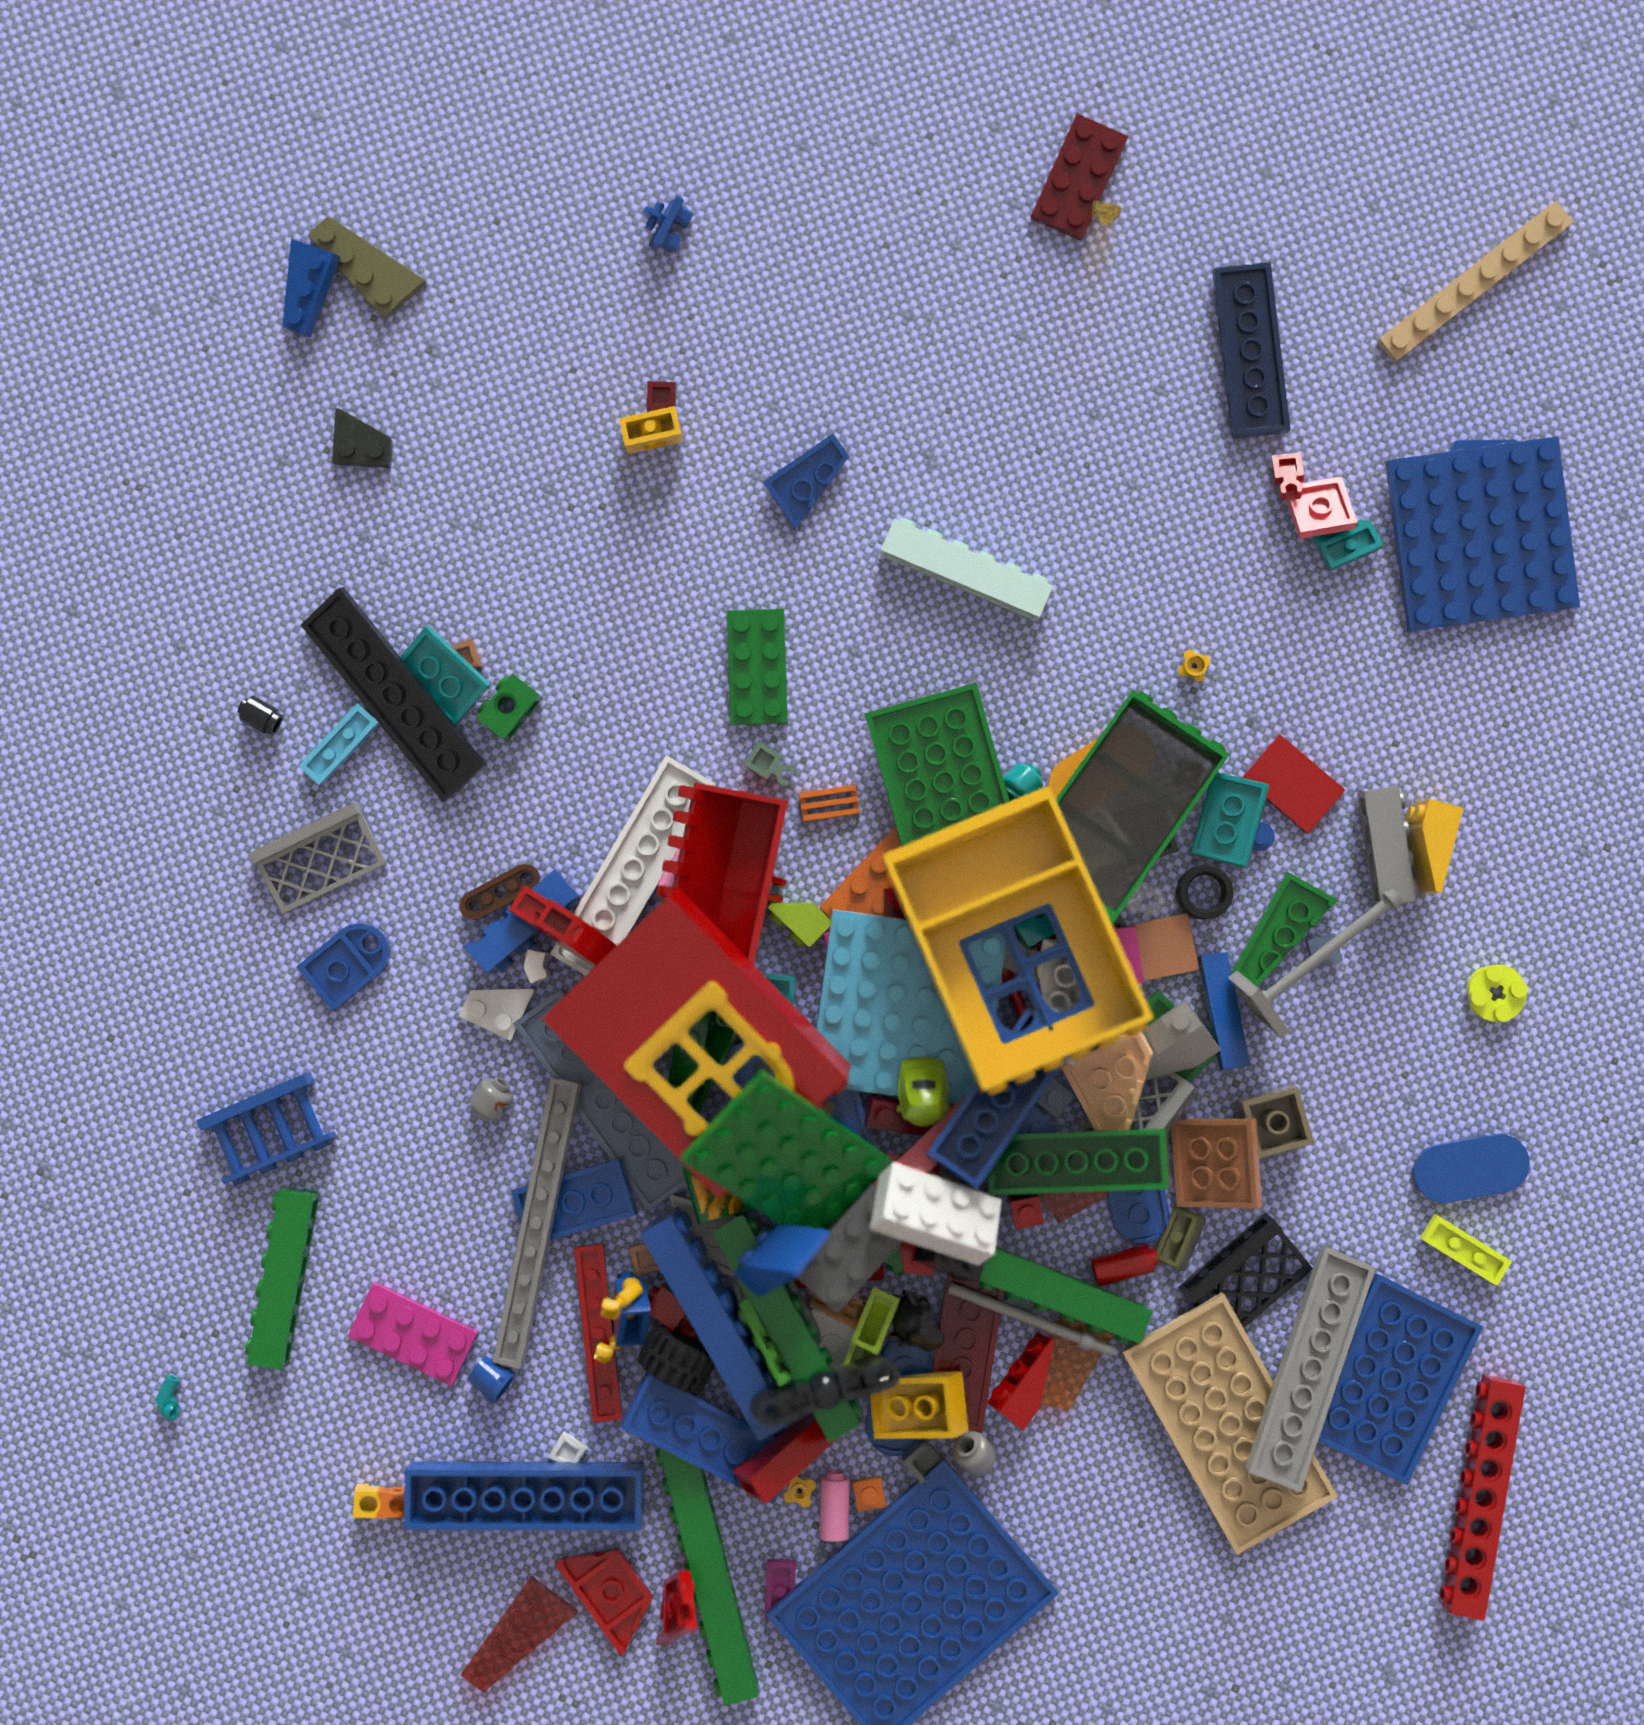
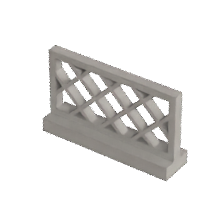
M358 801L248 853L253 864L256 863L282 914L387 864L361 813L362 809ZM356 820L363 831L360 841L344 836L347 825ZM342 828L340 835L333 833L334 831ZM328 835L338 839L333 854L318 849L321 837ZM365 836H366V838H367L369 844L363 843V842H364V839H365ZM316 840L314 847L307 845ZM342 840L358 845L353 860L337 855ZM303 848L312 851L308 866L292 861L296 849ZM361 848L373 850L378 861L369 866L357 862ZM290 853L288 860L281 858L282 856ZM316 853L332 858L327 873L311 868ZM274 860L285 863L286 866L282 878L271 876L265 864ZM335 860L351 864L348 876L341 878L331 874ZM290 865L306 870L301 885L286 881ZM355 866L363 868L354 872ZM310 872L325 877L321 889L316 891L305 887ZM329 878L336 880V882L327 885ZM274 881L280 883L278 889ZM284 885L299 889L296 901L288 905L285 904L281 896ZM303 891L308 892V893H311V894H309V895H307V896L301 898V897H302V894H303Z
M1175 1072L1153 1078L1156 1095L1140 1097L1137 1107L1138 1118L1133 1120V1123H1139L1140 1129L1165 1128L1168 1133L1199 1092L1195 1086ZM1171 1077L1178 1082L1171 1093L1160 1094L1159 1078ZM1167 1098L1161 1105V1099ZM1157 1100L1158 1111L1155 1115L1142 1117L1140 1102ZM1088 1117L1076 1132L1094 1129ZM1149 1121L1144 1128L1143 1122Z

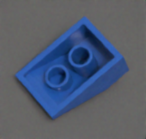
M777 1224L770 1229L764 1227L754 1238L756 1242L754 1247L746 1249L737 1259L739 1266L733 1274L757 1297H760L797 1278L831 1233L826 1229Z

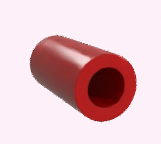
M1147 1244L1090 1259L1098 1287L1154 1273V1266L1159 1265L1155 1249H1149Z

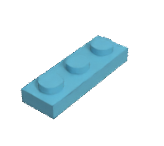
M357 703L298 766L318 785L322 786L380 725L379 722L362 705Z

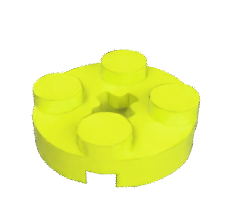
M1488 965L1477 969L1470 976L1466 985L1468 1004L1472 1012L1479 1018L1491 1022H1507L1517 1016L1525 1005L1528 993V986L1523 982L1519 973L1505 965ZM1500 986L1502 989L1501 993L1503 994L1502 998H1497L1493 1001L1491 999L1493 994L1490 992L1491 987L1498 988Z

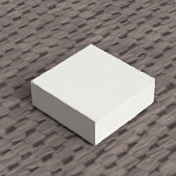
M563 1431L547 1458L554 1462L577 1463L588 1446Z

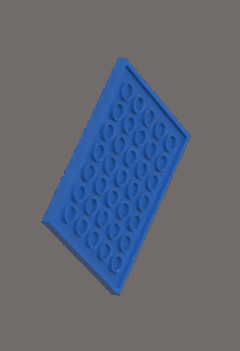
M944 1457L925 1473L927 1479L925 1483L921 1484L918 1480L915 1481L766 1612V1616L860 1725H911L1059 1594L1055 1586Z

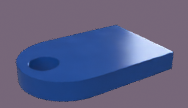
M352 924L339 931L296 967L332 1011H336L385 970L390 959V945L384 933L378 928L369 924ZM369 935H375L379 940V946L373 952L368 951L364 945L365 939Z

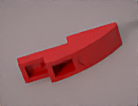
M525 885L508 910V912L558 942L557 945L594 968L617 946L552 899L549 901Z

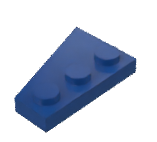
M291 239L282 327L311 338L340 256Z

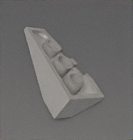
M1187 1001L1182 1002L1157 1019L1142 1032L1153 1051L1146 1080L1196 1067L1221 1051Z

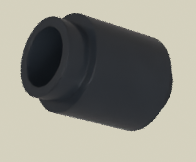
M255 696L243 699L237 710V713L240 714L239 720L263 734L269 733L273 735L283 721V715L279 713V709Z

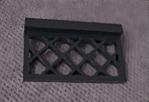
M1264 1213L1178 1286V1289L1194 1307L1200 1305L1198 1301L1207 1294L1218 1295L1223 1292L1225 1295L1236 1296L1234 1312L1237 1318L1240 1319L1239 1321L1243 1328H1245L1312 1271L1313 1268L1281 1230L1282 1228L1267 1213ZM1278 1235L1282 1240L1281 1253L1267 1252L1268 1242ZM1287 1248H1288L1293 1254L1287 1253ZM1251 1256L1260 1257L1259 1272L1245 1271L1246 1261ZM1266 1257L1280 1258L1279 1273L1265 1272ZM1286 1259H1297L1301 1263L1302 1267L1294 1274L1285 1273ZM1229 1275L1238 1276L1237 1290H1223L1224 1279ZM1244 1276L1258 1277L1257 1292L1243 1291ZM1264 1277L1278 1278L1277 1288L1273 1292H1263ZM1242 1296L1256 1297L1255 1307L1250 1311H1240Z

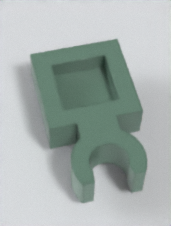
M761 741L757 742L743 764L767 781L772 774L775 775L778 783L783 787H788L789 783L782 779V774L785 771H790L794 775L797 773L793 766L781 765L780 761L783 755Z

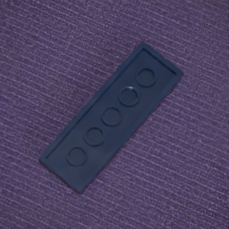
M1271 262L1214 268L1212 276L1231 437L1235 439L1289 433L1291 428Z

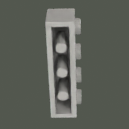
M1399 786L1357 793L1374 906L1384 899L1382 893L1390 889H1394L1399 894L1403 903L1416 901L1415 895H1418V883L1412 877L1411 867L1414 865V856L1412 850L1408 849L1407 844L1410 829L1408 822L1404 821L1402 809H1405L1404 794L1399 791Z

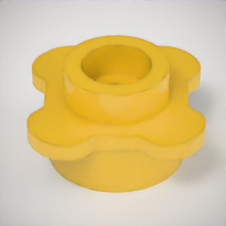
M1193 650L1185 651L1183 654V664L1178 668L1179 675L1194 678L1195 682H1202L1205 679L1204 673L1207 666L1211 664L1209 656L1195 653ZM1195 663L1197 668H1192V664Z
M797 1475L789 1483L788 1490L783 1495L785 1502L799 1503L803 1508L809 1507L812 1503L811 1493L815 1490L816 1483L811 1478L806 1479ZM801 1488L802 1493H797V1489Z

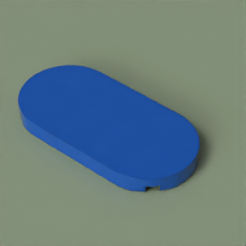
M1165 1189L1105 1191L1112 1225L1125 1240L1139 1245L1149 1244L1156 1241L1165 1231V1228H1167L1170 1212Z
M1494 1133L1435 1144L1425 1148L1420 1153L1421 1155L1418 1159L1415 1160L1412 1168V1177L1416 1188L1426 1198L1438 1203H1451L1516 1189L1524 1182L1528 1175L1530 1159L1526 1148L1519 1140L1506 1134Z
M892 1340L884 1345L881 1350V1356L898 1366L900 1375L932 1372L933 1360L930 1353L918 1346H912L911 1348L909 1346L898 1347L899 1341ZM882 1368L876 1371V1376L880 1375ZM869 1398L865 1428L870 1442L879 1452L885 1455L901 1456L907 1453L921 1439H874Z

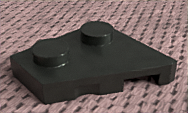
M335 408L332 463L343 466L391 468L392 438L342 409Z

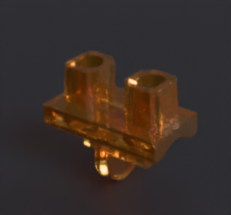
M813 1294L808 1306L856 1330L867 1302L853 1295L836 1314L816 1294Z

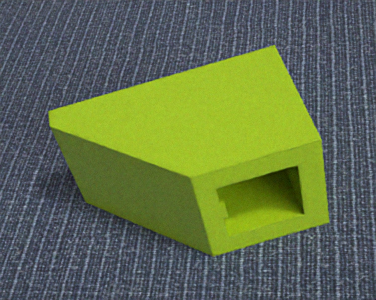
M813 902L772 903L768 907L772 911L769 917L780 928L785 924L793 932L789 937L801 948L805 944L810 948L831 924V920Z

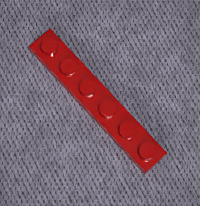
M604 1243L575 1246L574 1253L593 1423L622 1420L623 1413L616 1349L611 1361L607 1364L594 1359L599 1343L602 1342L609 1346V1339L614 1335L612 1319L601 1316L604 1310L602 1308L604 1299H610Z

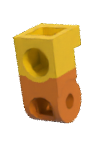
M357 1484L354 1491L353 1518L404 1517L405 1488L369 1486V1484Z

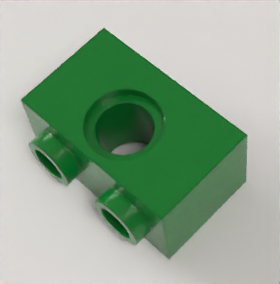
M513 673L509 678L505 676L500 680L495 688L498 692L491 700L486 699L477 711L479 716L476 718L507 743L543 699L542 696ZM507 699L513 700L515 704L513 711L507 714L502 713V703Z

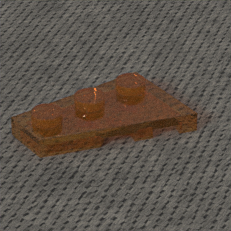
M1060 1316L1057 1318V1323L1079 1332L1085 1330L1093 1333L1095 1338L1108 1343L1114 1335L1106 1330L1103 1335L1088 1329V1323L1077 1321L1074 1324L1060 1318ZM1054 1335L1053 1341L1055 1343L1041 1404L1069 1411L1103 1353L1093 1349L1087 1351L1079 1348L1075 1342Z

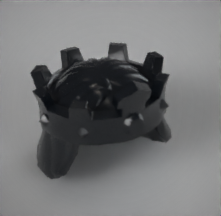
M903 1290V1296H895L900 1298V1302L892 1321L894 1331L889 1333V1339L898 1340V1347L909 1346L911 1348L912 1346H918L926 1352L937 1350L945 1341L944 1333L932 1325L931 1306L927 1296L917 1294L915 1291L912 1293L908 1290Z

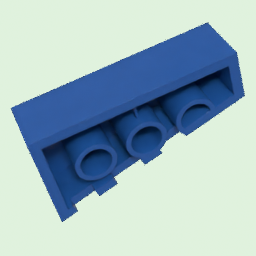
M553 870L532 888L536 893L549 901L552 899L570 912L579 905L576 900L581 895L559 870ZM509 908L503 914L504 919L501 922L497 920L482 930L481 936L483 938L477 943L471 940L463 946L486 973H496L498 970L501 973L505 972L514 964L515 961L512 958L520 951L524 954L528 949H531L536 944L534 938L541 933L508 912Z

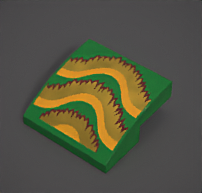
M687 1167L682 1168L698 1225L755 1210V1208L733 1194L728 1196L724 1193L717 1199Z

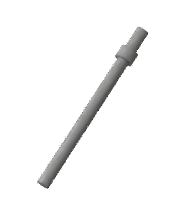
M953 1282L949 1285L948 1294L1075 1342L1079 1348L1087 1351L1093 1349L1111 1357L1114 1355L1116 1346L1095 1338L1093 1333L1085 1330L1079 1332Z

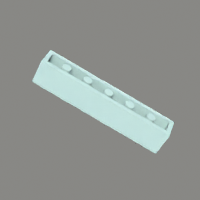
M901 518L900 521L897 519L893 520L880 550V556L1036 622L1039 620L1053 588V585L1048 583L1049 580L1038 574L1030 576L1022 573V568L1007 562L1004 565L996 562V557L989 553L980 551L977 554L970 551V547L963 542L954 540L951 543L942 539L943 535L937 531L927 529V532L916 528L917 524L905 518Z

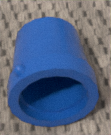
M484 1356L470 1373L468 1381L493 1405L508 1389L516 1373L510 1368L507 1369L501 1364L494 1363L489 1357Z

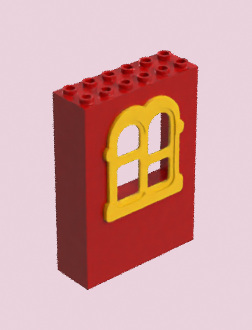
M679 887L542 1018L682 1163L681 1155L709 1126L686 1100L707 1078L715 1079L734 1099L742 1089L733 1081V1074L752 1056L759 1055L775 1073L776 1080L820 1110L825 1107V1101L829 1095L833 1093L837 1096L848 1085L846 1081L850 1078L848 1074L851 1064ZM710 1009L715 1010L745 1041V1046L724 1066L716 1064L688 1034V1029ZM674 1043H679L699 1064V1069L679 1088L671 1087L653 1068V1062ZM683 1163L717 1199L724 1193L728 1196L732 1194Z

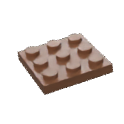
M1178 1118L1171 1127L1176 1207L1262 1208L1256 1118Z

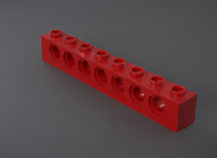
M1482 1374L1481 1382L1479 1381L1476 1385V1411L1473 1410L1470 1417L1472 1434L1471 1439L1467 1440L1465 1446L1466 1468H1463L1460 1474L1461 1496L1457 1498L1455 1503L1456 1525L1450 1531L1451 1553L1445 1560L1446 1582L1440 1589L1441 1605L1452 1615L1483 1621L1486 1618L1526 1386L1516 1380ZM1500 1402V1411L1497 1414L1492 1415V1406L1495 1403ZM1495 1431V1440L1492 1443L1486 1444V1436L1490 1432ZM1485 1461H1490L1491 1466L1489 1470L1481 1473V1465ZM1481 1490H1485L1486 1495L1484 1499L1476 1501V1494ZM1476 1519H1480V1526L1476 1530H1471V1523ZM1475 1548V1555L1471 1559H1465L1466 1552ZM1470 1578V1584L1466 1588H1460L1462 1580Z

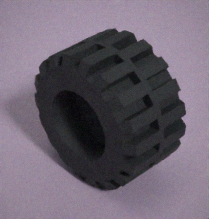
M654 1325L637 1357V1362L651 1376L668 1386L687 1393H702L715 1367L702 1342L683 1335L677 1329L671 1331L663 1325Z

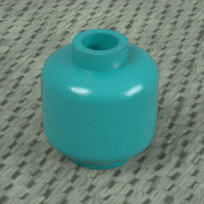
M1017 763L1003 776L1010 802L1043 788V782L1040 777L1041 772L1036 766Z

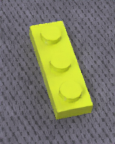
M1436 1214L1432 1216L1419 1238L1496 1286L1499 1285L1512 1263L1508 1258Z

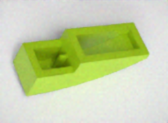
M874 1287L872 1288L842 1367L870 1355H880L900 1298Z

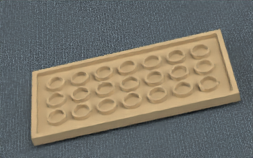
M1223 1292L1144 1336L1141 1344L1134 1342L1121 1349L1236 1555L1338 1497L1314 1454L1301 1493L1244 1470L1274 1382Z

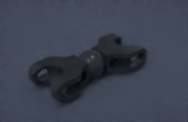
M877 1354L870 1355L832 1370L833 1372L819 1371L812 1375L808 1382L802 1380L758 1392L751 1399L750 1410L763 1426L768 1428L777 1427L814 1412L816 1408L821 1410L831 1409L841 1399L847 1401L893 1388L899 1382L900 1371L894 1362ZM882 1368L880 1375L876 1376V1371ZM773 1405V1410L765 1413L767 1406Z

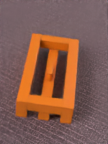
M856 785L799 793L803 822L860 814ZM851 792V797L806 803L807 798ZM853 804L851 809L810 815L807 812V809Z

